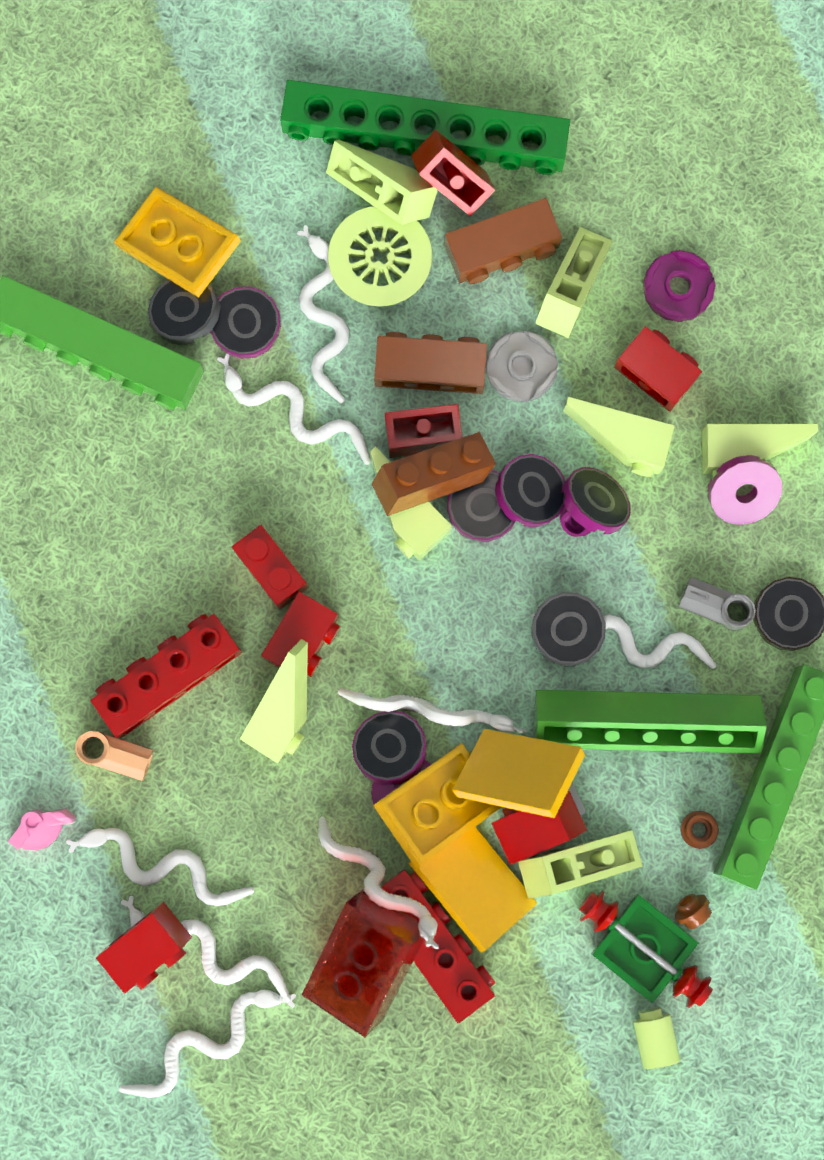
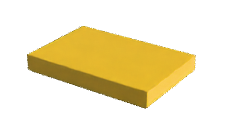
M155 187L116 238L114 244L128 255L199 298L241 240L237 234L160 188Z
M483 729L452 790L460 798L555 818L585 753L579 746Z
M463 743L373 805L416 869L501 808V806L460 798L453 792L452 789L470 756Z
M476 827L421 867L416 869L411 861L409 862V865L481 953L486 951L538 904L534 898L527 897L523 884Z

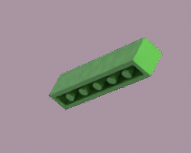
M4 275L0 279L1 335L11 338L13 333L25 338L23 343L34 350L43 352L46 347L57 352L56 358L70 366L76 367L79 362L90 367L88 372L101 380L109 381L110 377H113L123 382L122 388L135 395L141 396L144 391L155 396L154 402L166 409L174 411L177 406L186 410L204 373L199 362Z
M806 664L795 667L713 874L748 889L757 890L824 720V672Z
M536 690L535 738L579 746L582 749L761 753L767 728L760 695Z

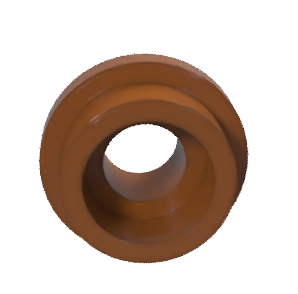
M694 811L684 817L680 826V832L683 840L689 846L703 849L711 846L716 841L719 828L717 821L711 814L704 811ZM697 822L704 824L706 828L705 834L701 837L695 836L692 831L694 824Z
M690 894L680 900L677 904L678 910L675 913L677 922L684 924L688 929H694L702 925L712 913V910L709 908L710 902L705 895L696 896L695 894Z

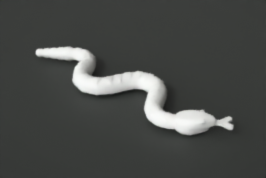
M304 225V231H298L297 234L308 239L309 246L315 256L325 260L326 269L303 286L298 297L300 310L310 320L328 325L336 333L335 338L321 348L313 357L311 371L318 386L333 396L339 403H343L345 400L344 396L341 395L337 387L330 381V378L324 375L323 365L327 360L339 354L348 344L350 330L343 318L333 312L318 308L313 303L315 293L328 285L333 280L328 263V243L321 239L320 236L310 235L308 233V226Z
M226 354L224 359L218 357V362L225 366V385L239 403L247 406H257L277 395L284 394L290 400V432L298 441L313 445L327 440L340 431L346 432L351 436V441L364 464L369 465L371 463L364 436L351 421L337 419L313 431L307 430L303 424L305 399L299 387L289 381H274L253 394L245 393L242 389L243 382L240 375L228 364L230 355Z
M603 615L606 629H613L617 633L622 652L627 661L640 669L656 667L679 644L688 646L689 650L711 669L717 666L700 641L683 632L670 633L658 643L650 654L644 655L639 653L630 626L619 616Z
M343 688L338 690L340 696L359 706H365L373 710L391 712L398 709H406L420 713L429 720L443 725L465 726L473 722L490 724L493 728L502 732H514L515 730L519 733L528 732L526 729L515 727L513 720L502 714H491L472 709L456 712L447 711L422 698L410 697L409 695L375 698L367 696L362 692Z
M321 816L318 820V838L326 851L340 860L360 863L366 866L370 873L364 880V891L369 896V899L386 909L409 912L420 919L418 923L420 936L427 941L425 945L427 947L432 945L435 949H438L439 946L433 941L438 924L431 917L428 909L412 898L389 894L382 890L379 885L384 879L385 866L380 858H377L370 851L336 843L331 838L326 818Z
M97 828L85 833L77 842L72 840L66 841L68 845H71L69 853H73L77 846L90 848L101 846L107 840L117 841L120 846L121 863L124 873L133 883L143 886L158 883L175 866L185 864L190 868L192 885L196 896L206 905H229L231 902L254 893L252 886L228 892L225 891L221 894L211 893L207 887L206 869L198 855L190 850L175 849L165 855L151 870H141L137 866L132 839L128 833L119 828Z
M130 896L128 901H121V904L127 906L130 910L131 927L145 917L143 912L134 908L133 896ZM197 919L181 921V924L189 934H194L201 940V961L204 973L214 983L230 985L242 980L254 969H263L268 973L269 979L277 991H279L285 1002L291 1000L281 971L273 961L265 956L252 955L241 960L231 969L222 970L216 962V939L210 927Z
M267 989L242 994L234 1001L230 1011L231 1036L228 1042L218 1044L205 1035L192 1030L178 1032L166 1043L163 1057L165 1078L162 1083L158 1085H121L119 1091L146 1098L160 1097L170 1093L178 1083L180 1072L179 1051L182 1047L187 1045L193 1046L213 1059H228L237 1054L245 1042L246 1026L244 1011L248 1005L255 1004L261 1008H270L281 1003H287L291 1008H294L295 1004L292 1000L296 998V995H290L291 1000L285 1002L281 995Z

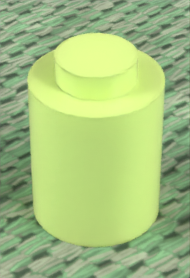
M661 1008L640 1011V1018L634 1020L633 1025L643 1068L655 1069L679 1063L681 1060L671 1015L669 1013L662 1014Z

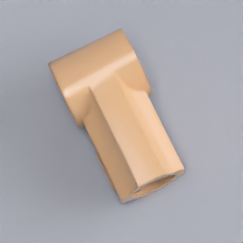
M98 731L85 732L78 738L75 746L76 755L82 762L141 781L145 779L154 752L152 749ZM94 737L101 739L104 744L102 755L96 759H92L86 753V744Z

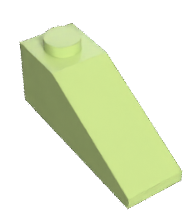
M334 141L326 170L328 175L401 225L430 217L438 190L422 178L417 170L344 141Z
M579 228L546 294L535 324L569 338L612 244V240L585 228Z
M568 397L563 412L620 462L631 466L633 473L652 477L653 473L659 474L665 466L675 425Z
M707 424L702 430L703 474H712V478H714L717 474L716 470L723 463L739 456L753 455L766 461L810 439L818 432V424Z
M375 446L370 451L377 475L381 466L390 463V461ZM430 502L389 515L394 535L398 538L394 544L407 558L414 555L419 561L447 536L452 529V525Z
M303 639L288 652L240 740L276 763L287 752L293 755L305 737L300 734L307 720L308 643Z
M633 830L518 861L528 898L553 895L643 866Z

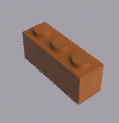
M547 198L446 233L444 246L459 284L468 281L469 284H477L486 280L490 272L502 269L503 272H510L522 266V261L535 257L536 260H543L554 255L556 249L560 246L562 235Z
M388 332L385 336H377L375 387L483 394L487 343H479V339L474 337H460L458 341L443 340L442 336L434 334L423 335L422 339L407 338V335L401 332Z
M477 432L382 465L372 482V486L386 515L389 516L482 483L496 463L481 433Z

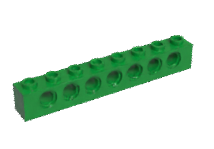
M294 80L286 81L280 118L282 133L287 134L288 137L294 140L305 141L309 137L323 139L329 145H333L335 140L357 143L360 148L370 151L378 150L379 147L393 148V151L400 155H412L433 133L424 135L418 133L416 129L420 126H429L433 130L439 131L478 165H483L486 161L499 163L501 168L507 170H518L520 166L534 168L535 172L542 175H552L556 171L562 172L571 119ZM317 111H323L328 114L321 120L311 117ZM351 116H359L363 119L361 123L356 125L346 122ZM386 121H394L398 126L388 130L383 128L381 124ZM461 130L469 136L460 140L454 138L451 134ZM497 135L504 142L501 144H491L487 138ZM527 140L535 141L539 145V147L536 149H527L522 145V143Z

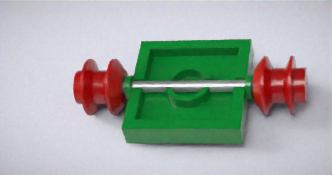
M603 890L598 895L591 892L578 908L583 913L580 921L590 918L595 922L594 932L602 931L606 928L609 929L591 954L653 1004L670 980L674 981L672 995L676 997L684 994L687 997L686 1007L690 1008L694 1004L701 1006L708 999L713 990L709 986L712 978L707 976L704 979H700L696 975L698 970L696 965L686 967L685 969L681 968L699 944L689 934L638 894H636L619 917L616 916L618 913V902L615 901L607 904L603 900Z

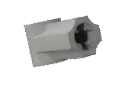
M692 577L689 578L678 608L722 624L728 630L733 631L742 630L750 624L756 612L753 601L746 595L733 594ZM730 604H739L745 609L746 617L744 621L736 622L730 619L727 613V608Z

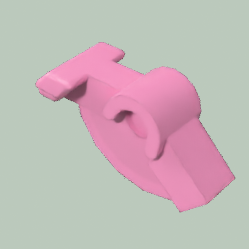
M68 809L48 812L32 810L22 816L21 825L8 842L17 849L23 848L25 850L37 851L46 848L58 839L63 824L75 822L76 817Z

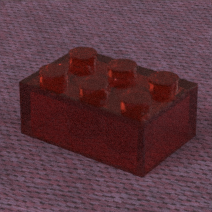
M362 889L346 902L301 995L365 1038L384 1020L424 941L418 930L419 921L403 911L389 910L377 905V903L369 899V896Z

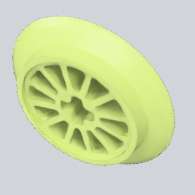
M371 206L352 213L339 224L330 240L328 263L336 284L350 298L370 306H390L405 301L422 287L431 269L432 248L426 231L418 221L401 225L375 206ZM373 231H383L381 241L376 240ZM388 232L396 234L390 242L386 243ZM369 234L372 244H368L361 237ZM400 240H404L407 244L394 249ZM357 243L365 251L352 249V247ZM378 250L380 254L388 253L386 264H382L380 261L372 262L375 251ZM407 252L411 253L410 259L397 257ZM350 257L363 259L353 264L349 262ZM395 265L409 268L406 273H403ZM367 267L360 276H356L354 273L356 270ZM388 271H391L400 279L393 283ZM372 272H375L373 284L370 285L364 282ZM380 274L384 275L388 285L378 286Z

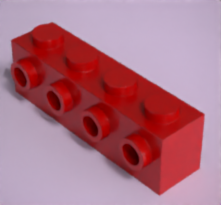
M206 614L200 615L188 624L189 631L178 639L175 635L167 638L157 646L159 651L148 660L145 657L139 658L126 668L127 675L117 682L112 678L95 690L97 696L90 701L116 738L122 739L243 653L215 614L209 617Z
M403 869L380 886L382 890L389 894L412 898L420 902L428 909L431 917L437 921L438 926L433 941L439 948L435 949L432 945L427 947L425 945L427 941L420 936L418 930L420 919L409 912L386 909L370 900L458 1024L495 997L494 992L490 988L496 984L483 964L477 969L468 958V955L473 953L472 949L460 933L455 937L450 933L445 925L451 920L438 902L431 906L424 897L423 893L428 888L415 871L409 875Z

